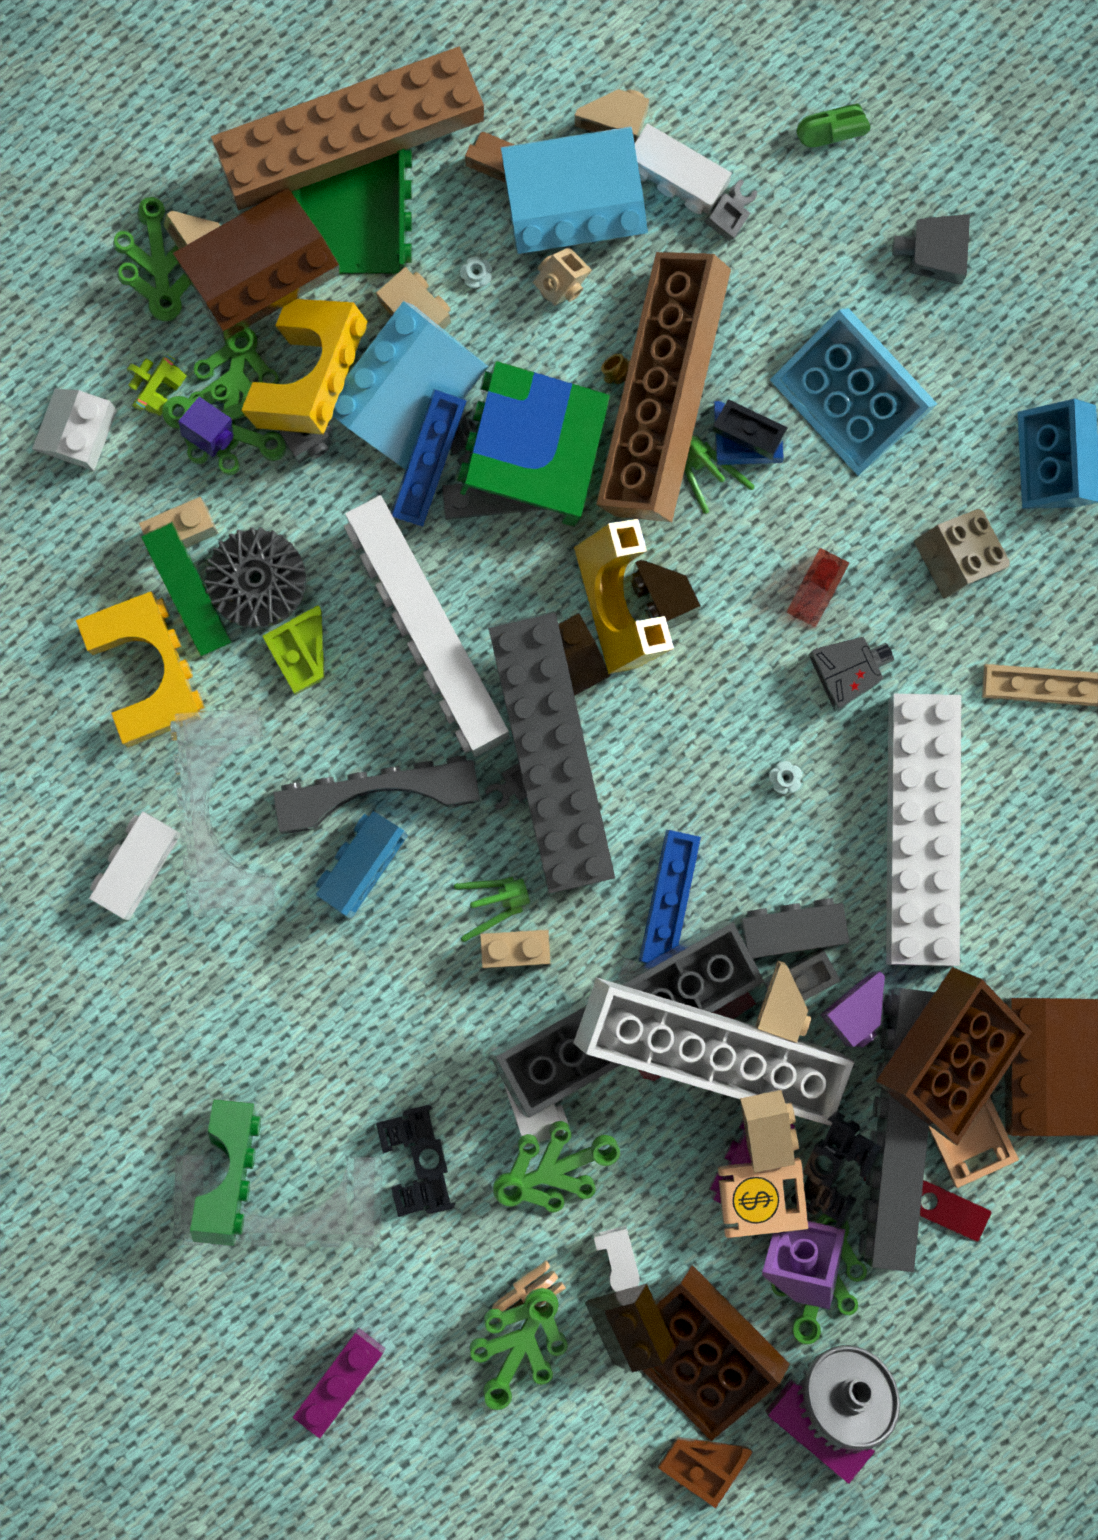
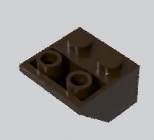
M642 559L635 562L630 582L638 598L649 594L646 604L647 609L644 610L647 619L665 616L669 630L697 617L701 605L686 575Z

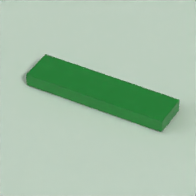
M171 521L143 534L141 538L200 656L230 644L232 640L215 606L212 604L173 522Z

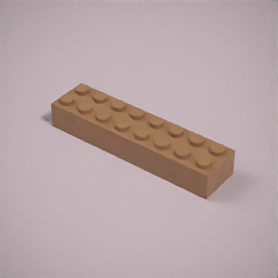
M460 46L218 133L211 136L216 156L239 211L259 204L286 188L290 191L300 189L390 156L403 148L406 150L483 122L484 104Z
M656 252L596 504L615 517L662 522L673 521L731 269L715 254Z

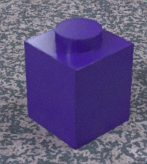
M201 397L196 399L178 421L181 436L212 457L220 449H226L234 436L231 418Z

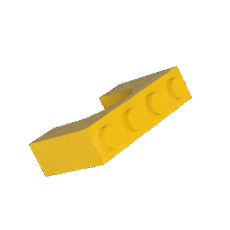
M296 299L282 308L275 326L290 345L322 347V353L315 368L304 378L289 384L252 382L241 411L256 428L324 435L328 422L333 416V409L338 396L343 390L349 368L354 362L361 337L366 331L368 321L355 303Z
M638 519L609 523L576 545L574 550L608 674L637 669L673 650L665 616L635 621L626 605L623 590L625 569L632 560L647 551Z
M152 591L76 620L86 649L92 655L127 642L141 641L156 647L162 656L164 675L156 692L143 701L111 713L122 744L126 747L136 745L202 719L200 710L205 708L199 691H192L188 679L193 678L191 668L186 659L180 660L176 650L182 647L177 632L174 628L169 630L165 618L170 616L163 598L157 599Z

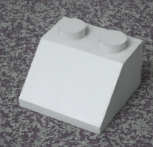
M55 388L32 450L94 471L117 410L109 400L80 390Z

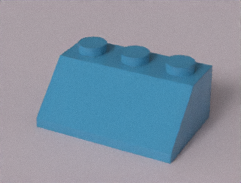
M1070 399L1019 411L1018 432L1022 509L1074 508L1097 504L1098 434L1096 405L1078 399Z
M372 811L370 816L364 814L354 828L357 835L351 844L345 842L335 856V859L338 860L336 866L331 872L326 870L316 883V887L319 888L316 895L351 919L408 837V834L403 829Z

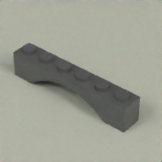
M455 756L447 758V764L434 766L433 761H425L413 764L414 769L401 771L400 766L380 769L381 775L368 777L367 772L348 774V780L334 782V777L314 780L315 786L301 788V783L281 785V791L273 792L279 832L281 834L316 829L327 816L343 804L360 796L375 792L403 791L416 793L434 799L446 807L481 802L474 760H467L466 756Z

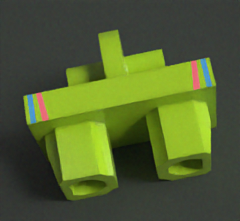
M168 354L163 357L152 375L148 374L154 363L147 358L144 359L140 367L132 363L129 364L127 371L133 375V378L128 386L136 391L142 382L146 383L131 405L139 411L145 409L157 416L162 415L163 406L167 399L157 393L156 389L163 382L177 391L186 378V375L173 364L175 362L174 358Z

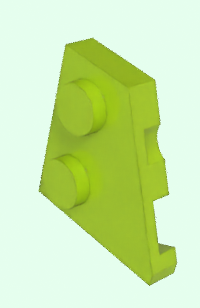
M319 605L262 636L295 695L325 679L322 611Z

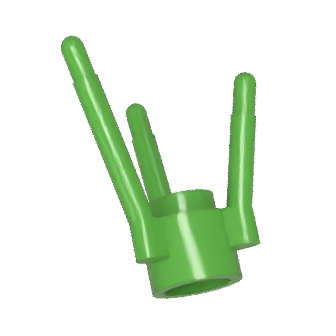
M695 435L691 439L684 472L703 513L707 514L709 512L708 506L691 468L694 467L695 470H699L706 466L719 482H724L725 477L710 461L711 458L716 461V452L708 442L703 443L700 437ZM720 465L748 489L753 490L755 488L754 484L732 465Z
M513 876L501 880L454 884V889L456 890L502 887L498 889V894L471 902V908L500 901L503 908L510 907L461 937L462 942L476 937L514 914L523 912L522 906L530 904L523 878L514 880Z

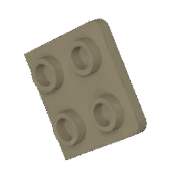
M976 509L940 523L914 540L943 599L956 594L978 580L1008 568L1010 565V561L989 520L981 509Z

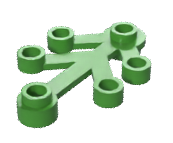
M147 197L140 202L137 214L140 222L147 226L151 256L134 244L133 236L127 231H120L115 235L113 247L118 253L126 254L154 277L156 288L138 276V269L132 263H123L119 267L117 276L122 284L130 285L149 301V311L156 319L171 321L179 315L182 307L180 297L191 283L183 271V275L169 288L168 275L178 264L173 253L179 250V248L175 245L165 256L160 224L165 214V207L159 199ZM153 205L157 208L158 212L150 213L146 207ZM125 238L129 241V245L123 247L119 245L118 240ZM130 270L133 272L134 277L126 278L123 276L122 271ZM166 299L171 303V307L164 308L160 305L159 301Z
M248 327L226 339L225 346L209 358L196 362L194 365L196 377L199 380L207 381L213 377L216 368L231 359L230 370L202 391L192 393L189 400L210 391L215 382L224 381L230 386L232 391V397L228 402L224 403V409L239 403L240 391L245 395L249 392L252 385L243 373L245 360L259 375V382L264 383L263 377L266 374H272L275 376L273 384L279 383L276 371L269 369L256 352L258 340L253 330ZM245 338L247 345L244 348L236 347L237 339ZM200 366H209V373L207 375H200L198 373ZM219 388V389H217V391H216V396L218 397L220 394H222L223 392H225L227 389H226V388ZM232 439L228 445L230 451L237 447L239 441Z
M218 381L212 385L210 391L191 400L184 396L170 398L166 401L162 410L165 422L171 428L180 429L178 421L182 416L176 417L173 415L175 408L183 407L184 415L198 397H201L211 405L216 402L226 403L232 397L230 386L224 381ZM226 388V395L217 397V389ZM248 393L243 396L241 402L221 412L229 416L232 421L245 416L241 409ZM232 424L233 439L259 448L261 454L267 460L277 461L285 455L287 447L284 438L280 434L268 432L262 435ZM184 438L188 446L187 454L190 460L195 464L205 463L209 454L204 452L202 457L194 458L192 453L199 447ZM269 440H276L278 445L275 449L270 450L266 448V443ZM229 447L224 450L220 449L217 455L221 471L226 475L236 474L240 468L237 457L231 454ZM232 459L235 461L232 469H225L223 467L226 460Z
M556 1121L549 1128L551 1139L537 1169L525 1174L531 1158L539 1153L540 1147L534 1135H523L518 1140L519 1153L511 1171L500 1175L493 1184L494 1196L497 1201L505 1206H516L524 1200L543 1206L549 1212L560 1211L565 1204L560 1190L553 1188L542 1192L531 1188L544 1183L576 1193L581 1199H589L596 1192L593 1179L588 1175L574 1178L564 1175V1173L593 1161L601 1166L614 1164L620 1156L617 1141L612 1136L600 1135L595 1138L591 1147L557 1161L564 1144L571 1139V1131L566 1122ZM558 1130L566 1131L562 1136L555 1135ZM528 1143L534 1144L531 1149L523 1148ZM603 1145H609L605 1150L599 1149ZM584 1184L590 1185L587 1190L580 1189ZM515 1185L511 1190L504 1189L507 1186ZM551 1198L559 1199L556 1204H550L548 1201Z
M824 1213L816 1221V1223L827 1225L829 1222L837 1223L836 1220ZM846 1221L841 1229H845L841 1257L847 1265L845 1270L846 1275H848L847 1277L852 1281L859 1282L866 1277L867 1268L861 1261H858L846 1240L849 1234V1223ZM856 1264L860 1265L863 1270L862 1274L859 1277H852L850 1274L851 1267ZM838 1274L834 1290L837 1308L844 1315H852L858 1309V1301L853 1295L849 1294ZM771 1283V1289L777 1296H787L784 1292H778L775 1285ZM845 1298H850L854 1302L853 1308L849 1311L843 1310L841 1306ZM805 1304L802 1315L794 1320L792 1332L800 1343L812 1344L820 1337L821 1327L816 1320L819 1307ZM804 1322L812 1325V1331L808 1335L801 1334L799 1330L800 1325Z
M545 1288L535 1289L526 1296L524 1304L504 1312L499 1309H491L485 1314V1327L490 1333L494 1334L502 1332L506 1325L526 1319L521 1329L490 1341L484 1338H477L470 1343L471 1358L479 1363L487 1361L494 1354L510 1349L497 1377L489 1380L483 1388L485 1403L489 1408L501 1410L510 1404L512 1393L509 1384L525 1352L532 1366L533 1380L540 1385L547 1384L552 1380L553 1372L551 1365L544 1360L534 1336L541 1323L547 1335L546 1346L551 1355L560 1356L568 1348L566 1337L563 1333L559 1332L554 1320L559 1303L556 1295L551 1290ZM546 1301L544 1306H535L538 1302ZM493 1318L501 1319L497 1324L489 1323ZM554 1341L562 1342L560 1346H551ZM479 1347L486 1348L483 1353L475 1352ZM545 1369L548 1371L543 1377L537 1375L539 1370ZM494 1389H502L501 1393L499 1394H493L491 1392Z

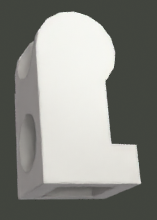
M626 1225L593 1234L597 1251L607 1249L611 1265L609 1280L612 1289L618 1292L638 1286L639 1273Z

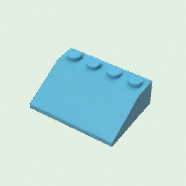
M632 127L501 147L513 235L518 254L648 233Z
M403 301L345 378L343 390L340 392L333 409V416L349 430L406 470L433 389L464 399L489 366L417 307Z
M849 308L838 310L770 379L775 387L857 476L900 440L937 405L934 399Z

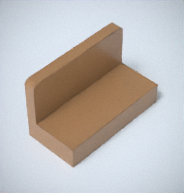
M481 132L475 146L470 144L465 154L466 166L506 183L501 147L515 144L486 132Z

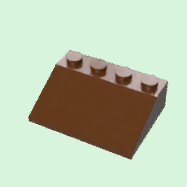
M288 188L173 253L224 340L339 275L337 260L322 235Z
M952 967L876 1082L904 1107L951 1143L958 1145L1032 1031L983 979Z
M1004 998V1003L1032 1031L1005 1072V1130L1007 1134L1011 1136L1098 1135V999Z
M692 1265L655 1300L674 1342V1346L663 1365L642 1371L712 1442L781 1383L790 1363Z

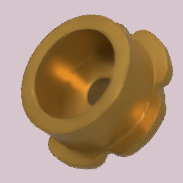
M614 354L607 358L601 366V371L605 375L604 381L608 384L613 382L621 384L625 382L630 361L624 358L622 354Z

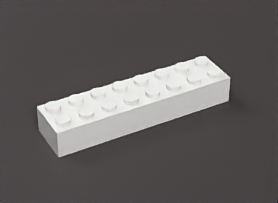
M379 495L345 513L349 522L344 525L347 535L355 550L362 547L364 553L359 556L370 578L378 577L380 582L375 585L385 606L388 608L393 605L396 610L391 613L393 620L402 637L407 634L410 636L411 641L407 645L417 665L425 664L427 670L423 672V675L433 695L440 692L443 698L439 702L440 708L448 723L456 722L459 727L455 734L464 752L471 751L474 757H477L510 739L509 731L382 496Z
M894 693L888 698L886 965L960 966L961 695Z
M597 977L573 1043L588 1055L737 1099L781 1090L785 1103H792L795 1116L829 1126L832 1123L827 1119L837 1112L854 1065L853 1060L838 1051L799 1039L796 1043L759 1030L754 1025Z

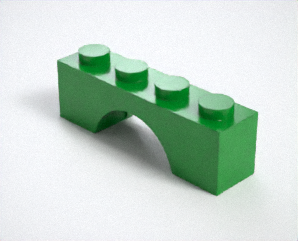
M213 1099L208 1126L210 1144L226 1154L230 1165L225 1179L216 1189L195 1198L190 1226L193 1242L234 1246L236 1235H242L245 1215L240 1214L242 1201L247 1202L249 1198L250 1181H246L247 1169H253L256 1149L251 1148L253 1136H259L261 1127V1116H256L254 1103Z

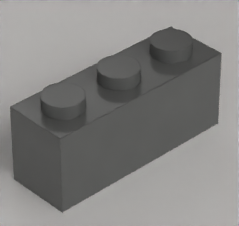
M833 898L813 901L814 907L801 909L800 903L780 906V913L767 914V908L747 911L748 918L740 919L743 941L752 958L848 944L850 942L843 903L834 904Z

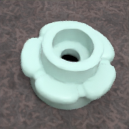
M477 256L470 257L466 260V264L461 266L460 276L470 288L486 286L492 278L490 274L492 267L485 259L481 260ZM479 270V274L475 275L473 271Z
M788 761L778 763L777 767L773 768L770 772L769 780L773 783L774 790L780 794L794 793L801 786L802 772L800 768L796 765L793 766ZM784 775L789 776L788 781L783 780Z

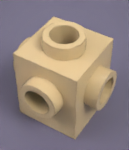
M568 247L545 258L538 266L540 273L532 283L540 290L542 296L551 301L555 306L565 300L571 302L576 299L583 291L581 284L592 270Z

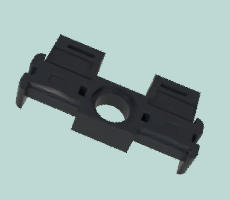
M431 1105L405 1110L403 1116L408 1115L409 1118L402 1119L401 1116L376 1123L383 1153L393 1151L392 1146L404 1143V1147H409L410 1143L415 1142V1145L410 1146L418 1180L424 1179L421 1182L413 1180V1185L403 1188L401 1184L391 1186L398 1217L422 1211L424 1206L430 1205V1208L425 1211L428 1214L452 1209L456 1202H450L444 1173H448L441 1139H435L429 1110L433 1109ZM385 1128H387L391 1146H388ZM426 1149L435 1150L439 1156L438 1165L432 1169H427L420 1163V1154ZM400 1189L402 1190L405 1207H403L399 1193Z
M835 1112L827 1119L832 1125L825 1140L821 1139L815 1145L803 1173L808 1175L804 1184L805 1201L807 1199L811 1201L810 1204L806 1202V1211L813 1215L820 1211L837 1221L835 1228L839 1230L846 1223L857 1199L849 1194L844 1196L837 1192L838 1187L834 1186L832 1188L831 1186L837 1181L845 1161L850 1162L854 1160L858 1163V1166L861 1165L859 1176L864 1178L870 1172L881 1146L861 1134L854 1136L860 1131V1125L853 1120L849 1123L844 1121L845 1115ZM819 1156H826L832 1161L833 1171H825L820 1167L818 1163ZM795 1193L791 1199L797 1205Z

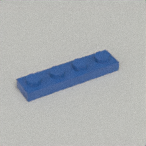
M433 389L391 511L393 517L423 527L467 402L465 399Z
M673 830L665 831L638 962L648 963L679 945L701 840L699 836Z

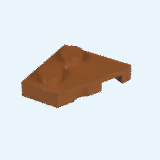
M677 1437L659 1463L658 1469L714 1508H717L753 1451L747 1446Z

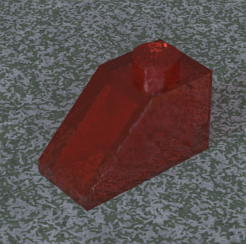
M819 548L786 613L816 628L850 563Z

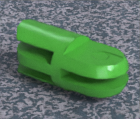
M855 103L804 117L798 123L796 133L800 142L809 148L864 136L870 132L871 126L861 105Z

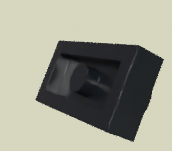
M728 399L713 426L712 432L772 460L787 433L788 427Z

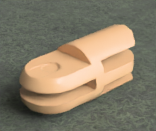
M544 1261L513 1283L514 1289L495 1302L492 1309H499L503 1312L517 1301L519 1302L510 1309L524 1304L526 1296L531 1291L539 1288H549L558 1279L555 1271H550L525 1288V1286L550 1268L548 1261ZM562 1282L556 1283L549 1288L555 1295L566 1289ZM546 1301L538 1302L537 1304H535V1306L540 1307L544 1303H546Z

